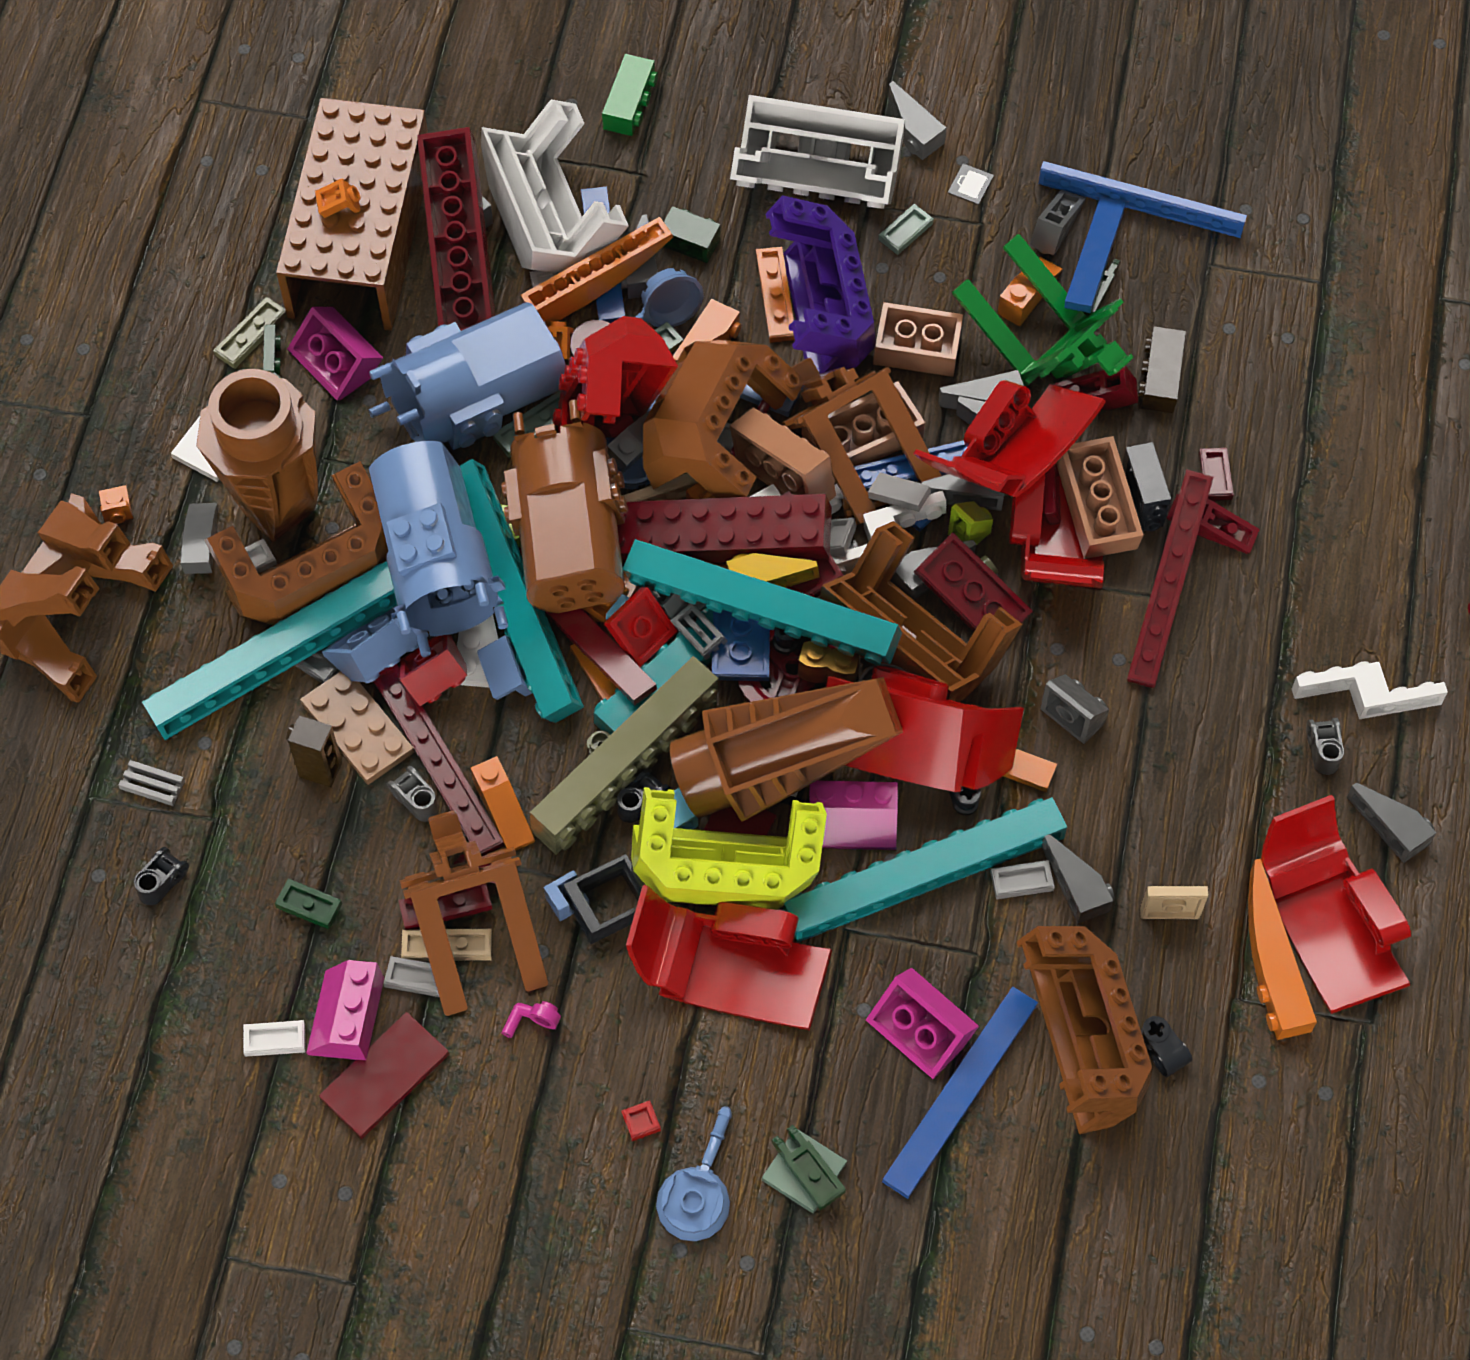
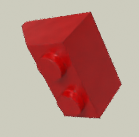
M451 634L435 636L428 641L431 655L422 657L420 649L417 648L400 660V681L419 706L426 702L432 703L436 701L443 691L449 687L455 688L466 679L467 665Z

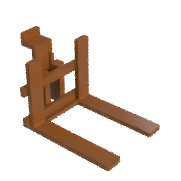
M811 358L804 359L791 367L805 380L800 390H804L801 392L805 403L811 401L812 406L783 421L781 424L782 426H787L790 430L807 427L818 449L824 450L830 456L833 477L858 523L864 522L863 514L876 511V508L869 498L868 492L836 434L828 415L865 393L872 391L919 482L922 483L923 481L941 477L939 470L929 466L913 454L916 449L929 454L930 452L888 374L891 372L889 367L877 373L872 371L861 378L858 377L854 368L846 370L845 367L819 374Z
M455 810L429 817L428 822L437 848V852L429 854L434 871L420 872L406 876L405 879L399 881L402 889L408 888L403 890L405 899H412L444 1014L449 1016L465 1011L468 1007L437 898L494 881L497 887L525 990L529 992L547 986V976L516 866L522 864L519 857L511 858L516 856L514 847L509 849L502 848L481 856L475 841L467 843ZM463 852L465 862L449 866L447 856ZM488 863L491 864V865H489V866H485V867H482V868H478V866H481V865H485V864H488ZM443 877V879L428 883V881Z

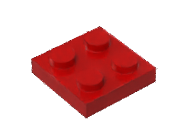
M641 587L604 622L620 648L639 667L677 632V629L648 587Z

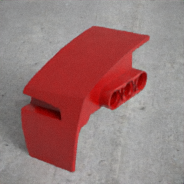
M1002 380L996 385L966 430L964 444L967 449L962 456H954L952 461L917 449L913 454L941 472L997 492L1018 497L1037 482L1071 448L1097 416L1106 401L1103 398L1049 384L1043 395L1031 409L1028 406L1031 397L1029 388L1011 381Z
M1044 474L1025 492L1012 499L1009 542L1010 544L1021 545L1020 574L1022 578L1026 581L1103 588V556L1084 559L1060 476L1061 522L1056 525L1049 524L1044 511Z
M873 666L871 679L884 677L903 733L845 766L953 792H960L961 786L974 790L985 787L1013 768L1024 708L991 709L959 703L947 699L949 685L891 667ZM828 676L826 688L854 682Z
M1329 795L1273 817L1263 844L1261 861L1269 877L1267 879L1285 931L1329 1012L1333 1014L1410 986L1408 978L1390 950L1392 944L1411 937L1410 926L1374 869L1371 868L1359 873L1350 860L1347 849L1338 833L1334 797Z
M647 885L642 886L626 942L628 954L637 973L647 985L660 987L659 995L662 997L735 1016L810 1030L832 950L828 948L793 943L799 918L792 913L726 902L717 904L714 915L695 913L689 909L669 904Z

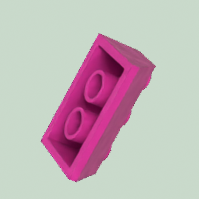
M312 307L287 348L336 400H342L371 379L369 371L376 369L383 359L334 307Z
M816 781L810 785L809 803L816 804V802H822L827 813L822 848L896 850L898 782Z
M347 960L325 971L306 1052L307 1055L355 1060L367 1059L384 982V976L378 963Z
M913 968L904 971L894 978L866 1019L870 1025L932 1079L936 1078L958 1055L979 1027Z

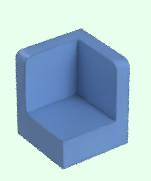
M574 870L544 887L545 899L559 921L573 914L563 896V884L578 878ZM584 893V898L586 899L587 903L590 904L588 897Z

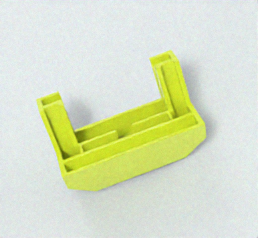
M644 787L640 825H633L631 852L633 871L645 885L649 886L666 902L715 906L720 902L778 910L786 901L794 898L810 886L819 872L827 816L822 802L813 804L801 803L799 800L792 801L788 837L674 828L677 803L676 799H674V790L658 791Z

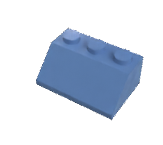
M391 609L337 640L323 650L322 653L325 658L351 681L370 683L380 676L379 672L384 668L392 667L400 662V657L403 654L419 648L417 634L412 629L409 634H401L400 627L391 618V614L396 611Z

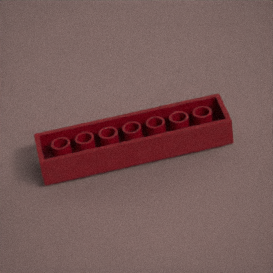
M470 127L417 135L438 326L456 322L461 331L496 316L476 141Z
M826 494L627 502L628 512L624 513L625 524L617 525L622 567H624L635 539L707 563H727L726 561L732 560L733 557L739 554L749 555L752 553L804 560H820L830 558L832 506Z

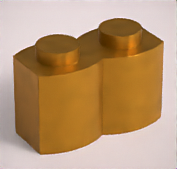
M811 641L804 642L799 658L798 676L812 683L827 682L828 676L855 683L859 671L860 655L854 653V656H848L839 652L838 648L832 649L828 645L827 647H821Z

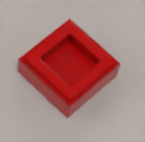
M650 1100L621 1111L632 1141L661 1131Z

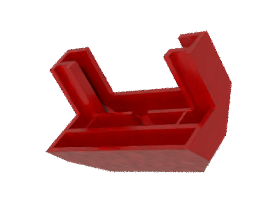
M622 316L585 338L580 347L575 349L574 357H570L569 365L565 366L564 374H561L559 379V390H561L558 409L555 408L553 412V424L557 425V433H561L560 426L572 424L569 401L577 400V410L580 411L581 424L587 423L593 426L595 415H603V423L615 424L616 417H619L620 414L642 417L648 411V408L651 407L678 368V365L664 339L642 318Z

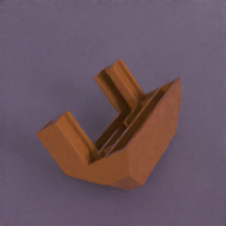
M728 340L694 341L684 347L676 362L678 368L660 392L643 423V468L653 490L687 472L715 498L747 497L757 477L719 444L717 440L746 384L774 410H777L783 406L787 397L792 401L797 398L805 380L767 345Z
M361 461L331 475L355 525L258 574L234 526H230L204 539L230 588L225 592L240 616L274 626L277 622L299 612L303 607L320 600L327 593L339 589L350 580L360 577L372 570L376 565L387 561L388 547L373 485Z
M892 521L876 528L851 573L822 585L820 599L898 624L902 635L890 664L899 666L908 673L948 684L947 699L960 702L997 667L1023 624L1000 607L994 615L988 613L983 616L968 643H965L890 582L915 539L896 522ZM866 661L870 666L876 665Z
M1037 926L1019 939L1017 945L1018 947H1023L1026 962L1023 965L1025 969H1030L1063 1079L1059 1086L1061 1090L1066 1091L1069 1105L1066 1107L1067 1113H1073L1079 1134L1113 1127L1137 1111L1151 1082L1152 1073L1150 1058L1118 956L1085 926Z

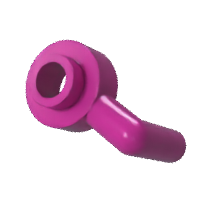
M542 1001L541 1004H534L533 1006L517 1003L514 1005L501 1033L508 1038H512L522 1016L530 1018L545 1028L556 1029L561 1015L557 1012L558 1008L549 1002Z

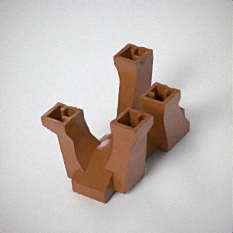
M71 493L69 502L60 501L38 531L43 543L21 573L10 570L0 585V653L35 666L70 700L79 703L97 675L85 657L70 652L45 615L71 613L80 617L91 598L100 589L92 577L127 581L156 592L172 569L173 564L161 545L153 542L135 546L131 545L117 524L109 521L101 524L85 498Z

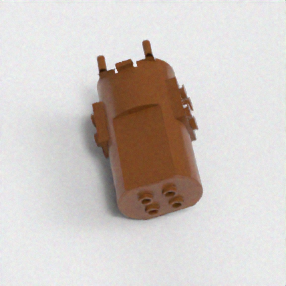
M577 400L569 401L572 424L560 426L561 433L556 432L555 424L535 428L538 438L534 437V432L524 434L523 414L520 412L513 414L515 434L518 436H514L515 439L510 447L512 469L504 471L505 482L501 483L503 496L507 499L508 507H504L505 519L508 524H512L515 536H519L521 541L527 600L535 608L550 613H562L614 602L622 595L625 589L617 525L625 524L624 513L628 512L625 496H621L620 489L625 487L622 472L617 469L615 459H610L608 455L607 441L604 433L593 425L581 424L580 411L577 410Z

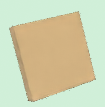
M1148 886L1140 907L1141 918L1199 919L1208 898V886Z

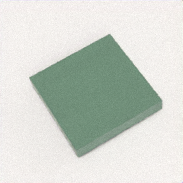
M798 1130L806 1141L811 1142L838 1178L846 1166L847 1160ZM789 1137L785 1144L792 1153L799 1147ZM778 1153L762 1176V1181L814 1214L818 1206Z

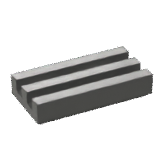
M694 604L687 605L671 620L674 626L706 660L711 657L709 653L719 650L718 645L721 643L724 645L728 642ZM692 611L716 638L711 640L688 614ZM684 619L708 645L703 648L680 621Z

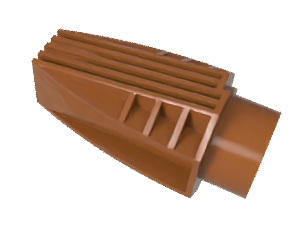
M244 369L229 374L215 386L210 395L208 406L201 410L196 447L244 515L274 543L316 509L318 476L315 411L303 400V395L287 379L279 378L271 372L261 369Z
M884 677L704 710L702 711L704 730L671 741L670 757L680 791L689 809L697 818L733 807L742 822L903 733Z

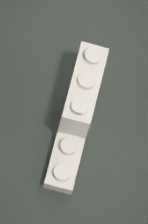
M939 491L930 494L919 512L893 505L863 514L864 530L868 541L871 539L876 528L892 521L906 528L915 524L916 521L926 518L933 520L945 514L946 498L944 493ZM867 544L849 549L845 556L832 557L843 575L853 571Z
M1366 661L1357 663L1353 667H1332L1325 672H1304L1296 677L1292 687L1295 699L1350 689L1359 719L1441 705L1448 693L1444 682L1436 684L1434 682H1425L1418 687L1408 689L1406 687H1398L1389 692L1380 663H1369Z

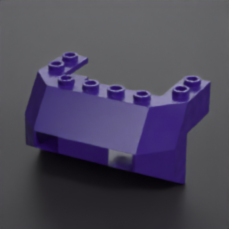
M782 195L766 213V218L770 219L771 222L770 236L794 241L783 253L796 320L789 325V331H793L795 342L792 344L793 349L802 350L804 359L811 358L819 374L845 367L846 370L855 369L875 348L876 344L874 320L855 234L827 205Z

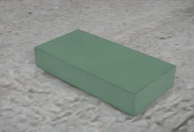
M913 204L879 234L878 240L899 255L933 224L934 218Z

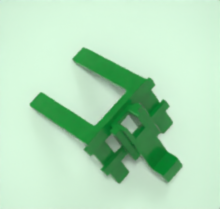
M1017 234L1006 243L1003 249L1069 330L1038 360L1035 361L969 279L962 282L952 292L954 297L1011 367L1019 371L1024 386L1029 385L1038 376L1043 378L1050 372L1056 379L1062 376L1067 378L1096 363L1100 364L1108 376H1112L1133 359V355L1131 353L1127 355L1115 340L1106 344L1107 341L1101 334L1096 336L1093 333L1119 310L1118 307L1124 301L1119 298L1087 316L1082 311L1064 308L1068 293L1020 234Z

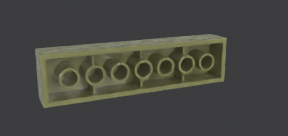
M694 656L691 657L530 812L531 832L555 855L562 849L564 851L569 849L576 841L575 836L582 829L587 831L596 822V816L603 809L607 811L617 801L616 796L622 789L629 785L644 769L652 768L658 760L657 757L663 751L666 753L670 751L671 741L676 740L683 732H690L696 725V719L702 714V711L715 707L717 704L719 678Z

